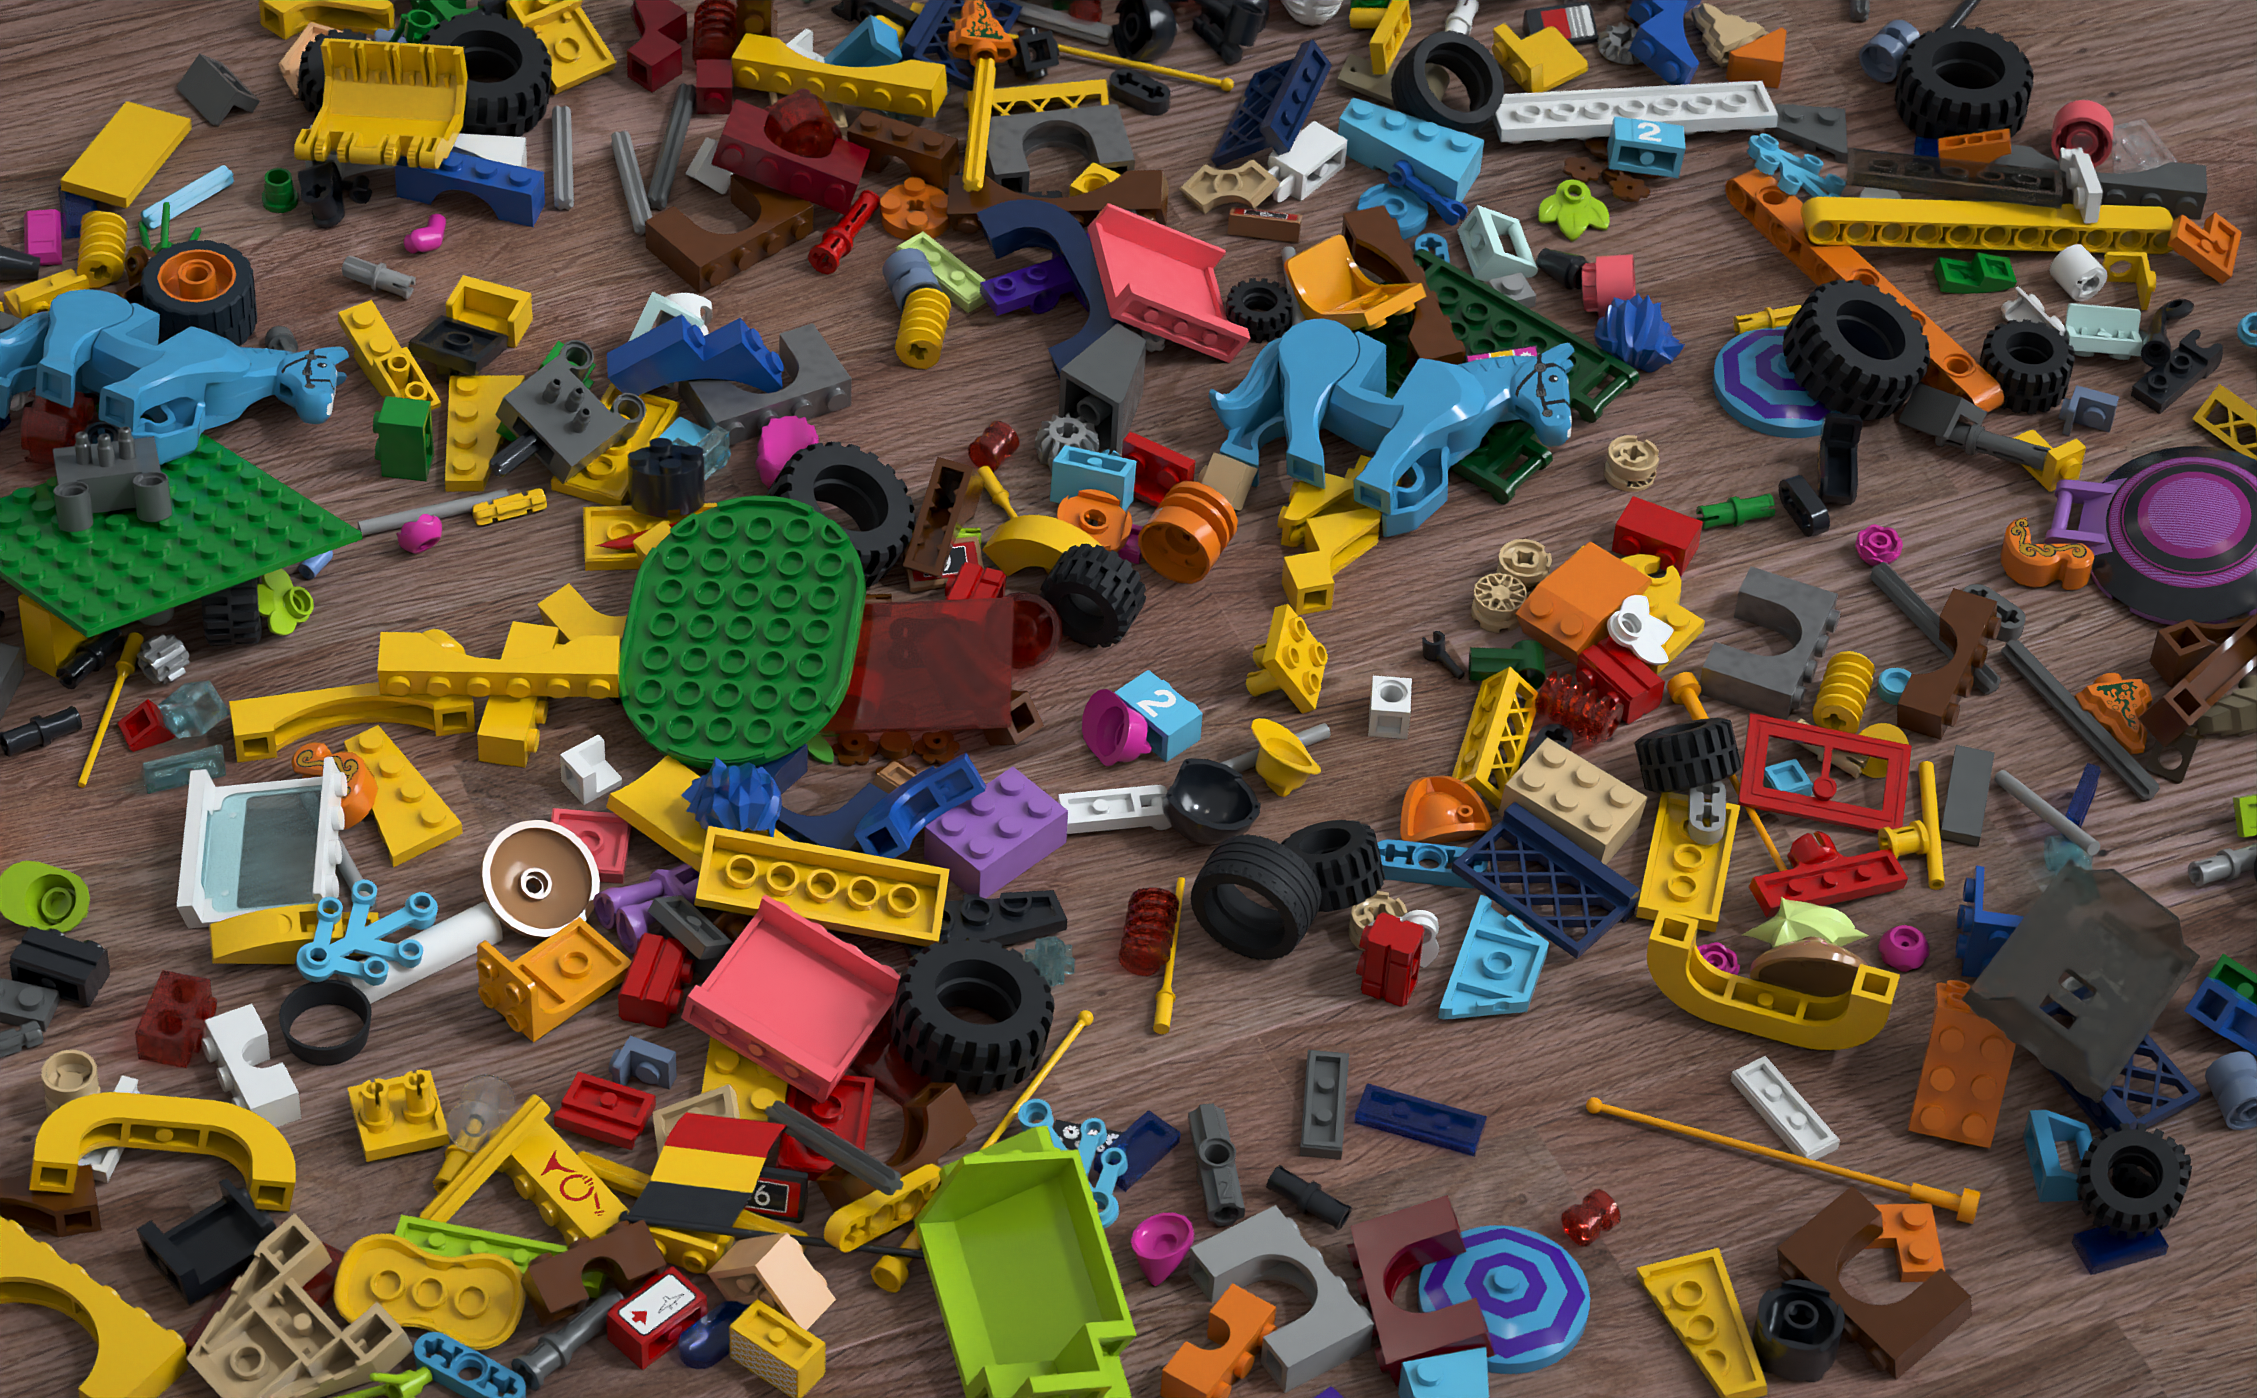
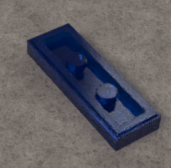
M1367 1083L1355 1113L1354 1123L1475 1157L1486 1126L1487 1116Z

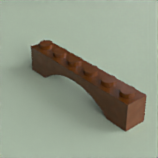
M1163 170L1126 171L1114 181L1096 190L1062 198H1041L1016 193L997 184L985 174L982 189L978 192L975 190L967 192L963 188V175H950L947 216L953 230L963 233H974L981 230L977 212L999 203L1021 199L1039 200L1054 204L1069 212L1083 228L1091 224L1107 203L1159 224L1167 225L1169 186Z
M1384 205L1344 213L1342 236H1344L1357 266L1372 272L1388 284L1422 283L1426 297L1415 302V308L1409 311L1413 327L1408 335L1406 363L1410 371L1419 358L1442 361L1454 365L1462 364L1465 361L1464 356L1466 355L1464 344L1461 340L1456 339L1449 316L1443 315L1436 292L1434 290L1430 291L1423 268L1416 265L1410 244L1404 242L1400 235L1397 220L1390 217Z
M2257 613L2138 718L2164 748L2197 721L2226 692L2257 666Z
M2252 616L2220 624L2199 623L2188 619L2157 631L2150 664L2170 687H2174Z
M92 1164L77 1167L73 1193L29 1190L30 1173L0 1179V1216L5 1220H13L20 1226L41 1230L58 1238L102 1230Z

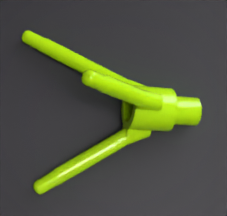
M424 1366L416 1371L407 1370L402 1374L371 1373L369 1375L371 1381L385 1384L334 1398H373L380 1395H387L388 1398H415L416 1395L422 1392L423 1386L432 1382L433 1376L431 1371Z

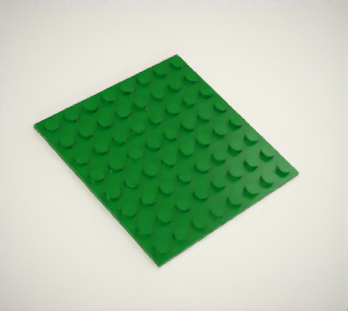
M201 433L198 445L193 453L160 465L161 472L168 476L172 515L161 521H142L137 517L136 508L93 513L94 522L90 528L78 532L63 531L58 527L53 491L57 486L56 476L49 478L46 483L31 488H18L11 495L0 498V578L87 638L363 539L361 531Z

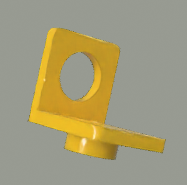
M2106 252L2102 264L2107 271L2106 282H2135L2141 310H2148L2151 294L2156 288L2155 271H2150L2147 253ZM2118 261H2127L2131 264L2130 268L2123 273H2115L2110 270L2111 266Z

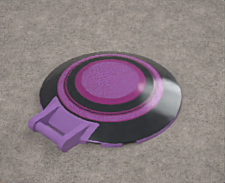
M2181 446L2166 448L2139 456L2115 469L2101 483L2069 479L2057 482L2055 489L2057 503L2052 526L2046 532L2044 544L2082 543L2091 549L2094 553V562L2091 570L2092 580L2110 599L2115 597L2120 602L2130 607V612L2169 625H2174L2188 619L2199 623L2220 624L2227 623L2228 618L2248 613L2249 616L2257 613V460L2226 449L2205 446ZM2072 503L2084 504L2078 531L2067 530Z

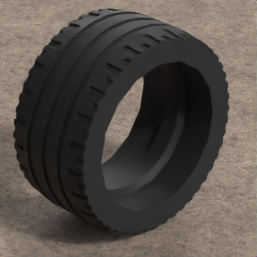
M1439 31L1419 41L1395 68L1391 79L1393 104H1395V109L1398 112L1472 136L1492 119L1502 103L1504 96L1502 72L1496 59L1478 40L1457 31ZM1426 63L1444 66L1456 74L1468 93L1470 112L1453 110L1437 99L1430 90L1425 77Z
M1241 834L1225 839L1210 854L1194 882L1190 903L1194 916H1196L1201 927L1222 946L1248 958L1272 960L1287 956L1301 942L1316 917L1322 895L1315 873L1295 852L1269 838ZM1234 884L1250 888L1264 896L1277 910L1262 907L1248 899Z

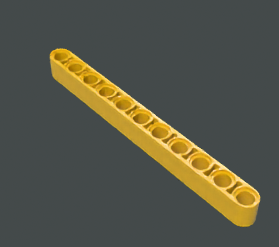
M1813 197L1807 200L1800 209L1810 241L1819 245L2063 251L2072 245H2082L2088 252L2096 253L2146 252L2147 254H2167L2173 251V248L2168 245L2173 219L2169 210L2163 207L2101 205L2097 223H2084L2080 210L2075 209L2074 204Z

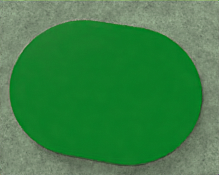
M745 496L720 501L714 508L698 515L692 513L669 529L670 533L656 548L652 547L635 579L620 647L619 695L633 727L650 746L661 754L668 755L680 763L702 769H711L715 757L720 759L727 767L734 765L739 767L748 762L755 766L762 765L793 752L820 732L836 713L848 690L866 597L865 576L858 553L849 536L833 519H828L808 504L784 497Z

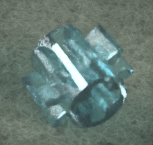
M1056 936L1044 937L1042 939L1036 938L1035 950H1025V961L1031 960L1040 970L1039 977L1044 976L1049 986L1063 985L1065 973L1074 974L1075 972L1072 945H1065Z

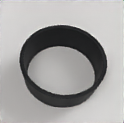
M326 979L322 982H309L291 992L281 1005L279 1022L287 1046L297 1058L314 1065H336L353 1058L364 1048L369 1037L372 1011L368 998L360 989L347 982ZM331 1004L346 1007L355 1012L364 1024L362 1030L355 1037L345 1043L330 1047L310 1046L290 1035V1028L294 1020L304 1011L319 1005Z

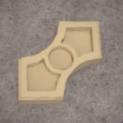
M1250 160L1241 167L1231 170H1217L1205 164L1179 190L1186 199L1206 214L1211 209L1225 203H1243L1255 209L1280 184L1277 178L1255 160Z

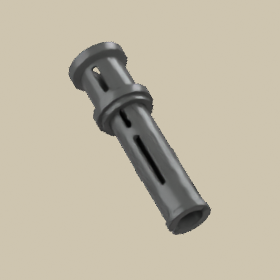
M1959 421L1956 422L1947 440L1938 437L1935 440L1936 446L1939 447L1949 445L1963 449L1970 456L1977 455L1978 453L1987 454L2017 464L2030 466L2040 471H2043L2047 452L2051 450L2048 447L2034 445L1986 431L1982 424L1974 423L1970 425Z
M609 1288L559 1331L545 1333L538 1339V1345L526 1355L519 1354L511 1363L512 1370L524 1379L528 1389L538 1390L543 1386L544 1378L555 1369H563L570 1364L572 1353L607 1326V1313L616 1302L625 1298L618 1290Z

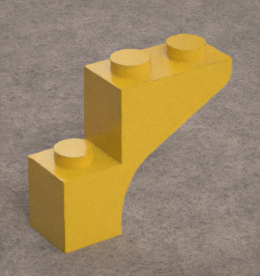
M259 0L261 25L284 40L304 31L310 22L338 30L352 29L351 32L358 33L360 31L370 35H374L377 29L395 30L394 6L389 0Z
M1360 455L1355 468H1348L1345 478L1325 473V489L1302 480L1300 482L1294 481L1289 495L1290 505L1289 507H1282L1278 518L1277 527L1282 529L1281 545L1296 547L1303 543L1306 519L1369 508L1354 501V479L1364 470L1366 464L1372 458ZM1403 475L1397 481L1396 486H1402Z
M1369 507L1306 519L1304 548L1307 553L1284 557L1281 584L1297 616L1332 609L1335 584L1332 577L1378 543L1381 511Z

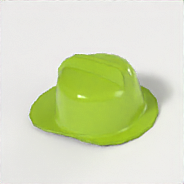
M26 860L13 864L0 876V911L5 918L16 924L28 928L33 926L45 931L53 928L65 933L73 930L87 917L90 902L88 887L81 877L70 871L41 862Z

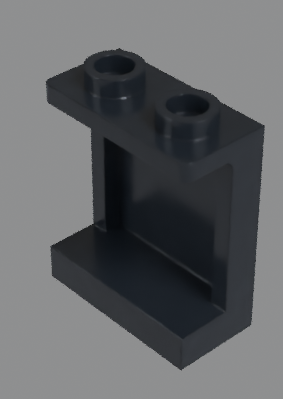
M228 1178L218 1182L223 1195L219 1201L169 1231L163 1233L152 1220L137 1228L146 1258L188 1305L193 1304L244 1273L254 1260V1252L261 1241L277 1229L274 1221L265 1210L258 1212L247 1190L244 1187L237 1189Z

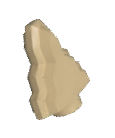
M1706 3L1692 9L1691 15L1695 26L1703 33L1702 42L1707 46L1706 53L1721 68L1728 66L1731 51L1769 34L1756 22H1747L1738 15H1725L1715 6Z

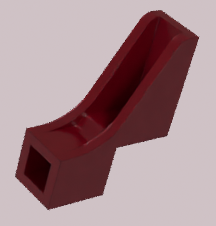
M633 0L630 13L641 39L631 48L627 49V77L653 93L682 74V47L678 44L687 39V11L670 0Z

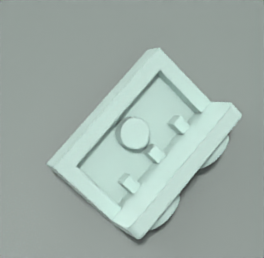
M2070 303L2067 307L2066 334L2064 336L2070 340L2069 345L2073 346L2075 355L2091 357L2094 356V352L2108 353L2111 358L2128 360L2131 356H2141L2143 341L2138 332L2141 313L2139 309Z

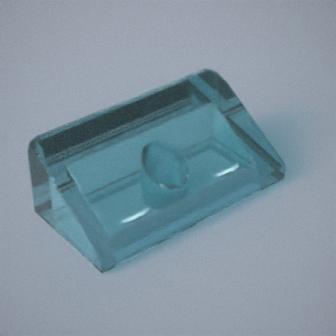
M222 744L144 762L141 775L147 794L189 785L190 771L206 769L211 779L226 776Z

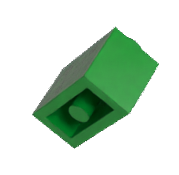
M385 396L381 411L376 410L373 418V433L379 434L375 446V460L381 461L382 477L427 482L434 458L431 401Z

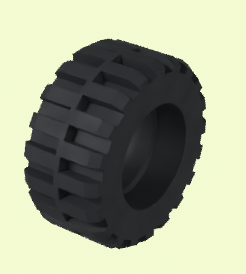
M472 12L471 16H464L462 13L453 16L449 22L446 19L441 21L422 38L420 44L463 47L467 74L484 73L504 80L495 83H481L467 79L463 127L459 134L521 137L524 135V130L529 132L544 117L549 102L552 60L544 42L540 38L537 39V34L528 26L526 28L521 27L520 21L510 18V20L503 19L501 14L492 13L491 16L482 15V12Z
M1956 25L1955 28H1948V26L1938 27L1935 32L1929 30L1919 36V39L1916 38L1907 46V50L1903 53L1894 100L1896 102V109L1910 130L1915 129L1918 137L1923 140L1928 138L1936 146H1938V138L2009 129L2010 138H2012L2022 128L2027 115L2034 83L2033 69L2023 51L2019 52L2018 46L2011 40L2005 41L2003 35L1996 32L1993 34L1985 32V28L1975 27V29L1966 28V25Z
M1844 279L1830 281V283H1824L1816 287L1814 292L1810 293L1785 329L1783 353L1787 357L1785 359L1789 372L1795 374L1794 380L1800 388L1804 387L1808 391L1807 395L1812 400H1819L1825 405L1824 408L1831 412L1838 411L1842 414L1859 415L1862 420H1874L1875 418L1881 419L1890 416L1891 413L1901 408L1927 372V367L1930 364L1927 336L1922 335L1923 327L1919 320L1912 318V311L1906 305L1901 306L1896 301L1897 298L1892 294H1885L1879 291V287L1872 284L1862 285V281L1849 280L1847 283Z
M827 442L825 446L823 443L808 445L807 448L800 449L794 453L790 460L786 462L765 496L797 500L812 506L815 511L825 517L827 516L821 511L816 501L837 506L850 515L860 531H852L843 527L842 529L849 536L858 553L863 567L866 588L871 587L889 573L913 537L912 532L915 529L916 523L915 514L913 513L915 508L911 496L906 495L908 492L907 486L902 479L898 480L895 477V470L889 464L885 466L878 461L879 456L872 452L866 454L860 451L859 446L848 444L845 447L841 445V442Z
M957 937L944 940L940 946L936 942L924 948L922 953L915 954L908 961L907 967L901 973L891 1011L890 1025L892 1027L890 1034L896 1047L898 1046V1053L905 1063L911 1062V1069L920 1077L926 1075L931 1078V1083H955L960 1093L963 1094L966 1093V1090H973L976 1095L988 1094L991 1089L995 1088L997 1092L1011 1088L1013 1082L1018 1084L1024 1081L1041 1062L1054 1018V998L1050 993L1051 988L1044 976L1039 977L1040 970L1031 960L1028 962L1024 961L1022 953L1013 948L1010 951L1002 948V943L993 940L990 943L980 942V938L967 937L966 941H958ZM965 1006L979 1009L994 1017L999 1023L989 1025L969 1023L955 1017L945 1008Z

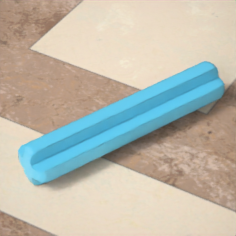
M225 165L219 166L142 210L140 213L141 221L144 222L149 230H154L161 226L164 202L170 203L171 220L232 185L234 182L233 172Z

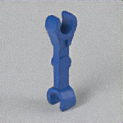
M1399 160L1393 164V167L1398 169L1402 176L1398 172L1389 174L1388 180L1392 185L1400 187L1405 184L1423 201L1435 206L1436 211L1449 225H1456L1458 220L1465 219L1468 208L1463 203L1441 196L1433 186L1426 185L1415 177L1413 167L1409 162Z

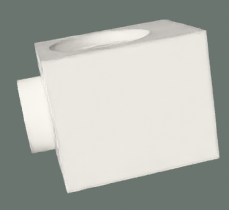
M1372 677L1368 736L1407 739L1411 711L1412 678Z

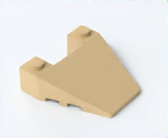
M294 1213L261 1241L254 1252V1260L243 1277H238L231 1288L233 1292L220 1312L216 1311L186 1359L221 1398H320L371 1382L369 1379L371 1373H388L414 1350V1347L406 1332L378 1302L344 1331H341L301 1288L331 1263L332 1259L323 1243Z

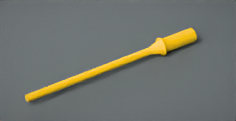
M983 466L979 468L977 472L985 482L984 487L992 497L993 504L1001 506L1010 519L1018 517L1010 505L1009 492L1002 487L990 467ZM1044 568L1047 574L1049 575L1051 570Z
M132 632L129 634L120 660L116 662L117 679L78 781V786L81 788L86 786L123 683L135 671L134 665L137 660V654L140 652L141 644L144 641L143 636L139 633Z
M1183 877L1177 878L1164 982L1161 990L1155 995L1157 1003L1153 1030L1158 1034H1167L1169 1032L1172 1007L1176 1000L1171 984L1185 878Z

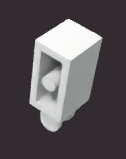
M1313 121L1303 130H1300L1290 152L1278 156L1275 150H1273L1268 158V172L1277 178L1280 184L1271 193L1273 194V199L1282 202L1291 195L1302 201L1344 168L1347 139Z

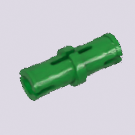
M1770 493L1740 499L1737 496L1730 497L1727 502L1698 506L1696 514H1702L1703 517H1697V520L1703 521L1702 530L1727 524H1734V527L1742 526L1744 521L1774 517L1775 509H1769L1768 506H1775V503Z

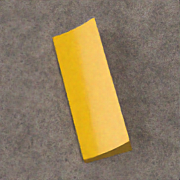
M667 755L643 776L622 789L610 793L606 807L700 873L707 831L702 829L699 822L695 820V813L686 812L691 803L681 796L692 785V780L700 776ZM750 828L742 831L769 837L767 830L752 831ZM775 829L774 838L791 840Z
M708 826L694 905L755 916L762 897L767 895L775 901L785 903L798 915L810 922L820 924L825 929L928 947L936 942L939 943L950 869Z

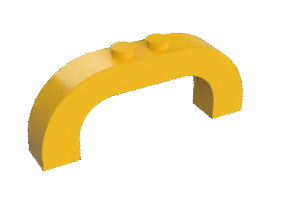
M1659 909L1648 942L1647 965L1653 980L1660 990L1672 1002L1692 1015L1718 1025L1815 1050H1841L1861 1045L1874 1038L1885 1026L1895 997L1900 974L1860 964L1853 987L1848 992L1835 997H1817L1734 975L1711 965L1700 954L1696 945L1699 920Z
M124 1092L91 1094L72 1100L55 1110L42 1124L36 1138L29 1190L73 1193L78 1162L84 1155L103 1147L140 1148L208 1154L220 1157L233 1164L242 1173L246 1181L247 1192L251 1196L256 1209L290 1212L296 1183V1168L289 1144L283 1135L267 1120L252 1111L234 1104L213 1100Z

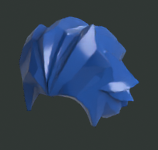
M1639 293L1626 301L1614 297L1611 305H1608L1605 316L1598 319L1594 331L1595 341L1603 351L1632 366L1634 369H1642L1647 373H1653L1662 366L1671 364L1685 345L1679 343V340L1672 336L1670 324L1663 321L1661 302L1653 304L1649 295L1642 300Z
M715 757L708 774L692 780V785L681 794L684 799L691 803L686 812L695 813V820L706 831L708 826L729 830L736 829L741 832L750 828L752 831L767 830L769 837H774L776 821L781 812L782 798L775 780L763 767L756 768L750 762L739 767L735 765L727 767L720 759Z

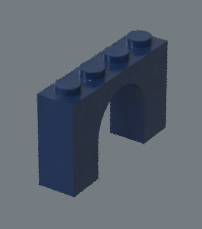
M805 743L779 759L755 767H763L775 780L782 795L808 771V744ZM869 782L843 807L833 813L822 816L800 815L782 806L775 829L792 841L865 854L854 836L855 829L864 815L887 796L888 793Z

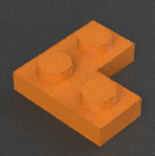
M2216 212L2205 219L2203 229L2182 214L2172 223L2168 245L2177 254L2184 256L2198 266L2204 274L2211 276L2220 284H2224L2232 277L2242 232Z
M1931 1203L1874 1205L1882 1213L1883 1233L1864 1249L1894 1248L1900 1282H1925L1940 1268L1945 1271Z

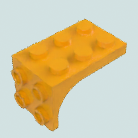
M1333 235L1287 259L1284 263L1286 274L1305 319L1323 318L1337 321L1348 327L1351 331L1361 327H1365L1367 331L1379 328L1387 323L1386 317L1392 314L1396 316L1405 314L1415 308V302L1426 297L1422 283L1380 285L1372 282L1358 268L1342 235Z
M579 917L513 962H510L487 941L484 940L478 944L476 962L479 977L478 994L488 1008H495L506 1018L514 1031L522 1032L534 1043L623 982L631 960Z

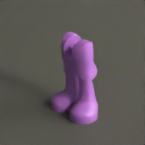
M684 863L671 870L658 869L651 874L649 881L625 887L608 888L594 896L595 914L601 925L607 930L616 927L622 946L629 953H635L641 935L648 933L649 925L657 921L648 912L654 898L683 895L695 908L701 907L694 905L699 872L693 869L692 866Z

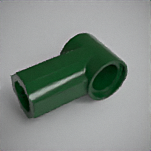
M1522 640L1515 643L1511 649L1470 647L1469 680L1483 681L1511 667L1535 690L1540 689L1546 682L1544 647L1537 641Z

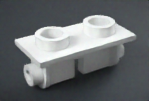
M2019 286L2015 288L2018 299L2014 302L2011 300L2007 301L2001 307L2002 317L2007 322L2009 320L2022 322L2023 319L2031 320L2034 323L2043 322L2049 328L2054 327L2060 331L2059 335L2066 334V329L2061 321L2054 315L2050 318L2044 312V307L2034 294L2028 296Z

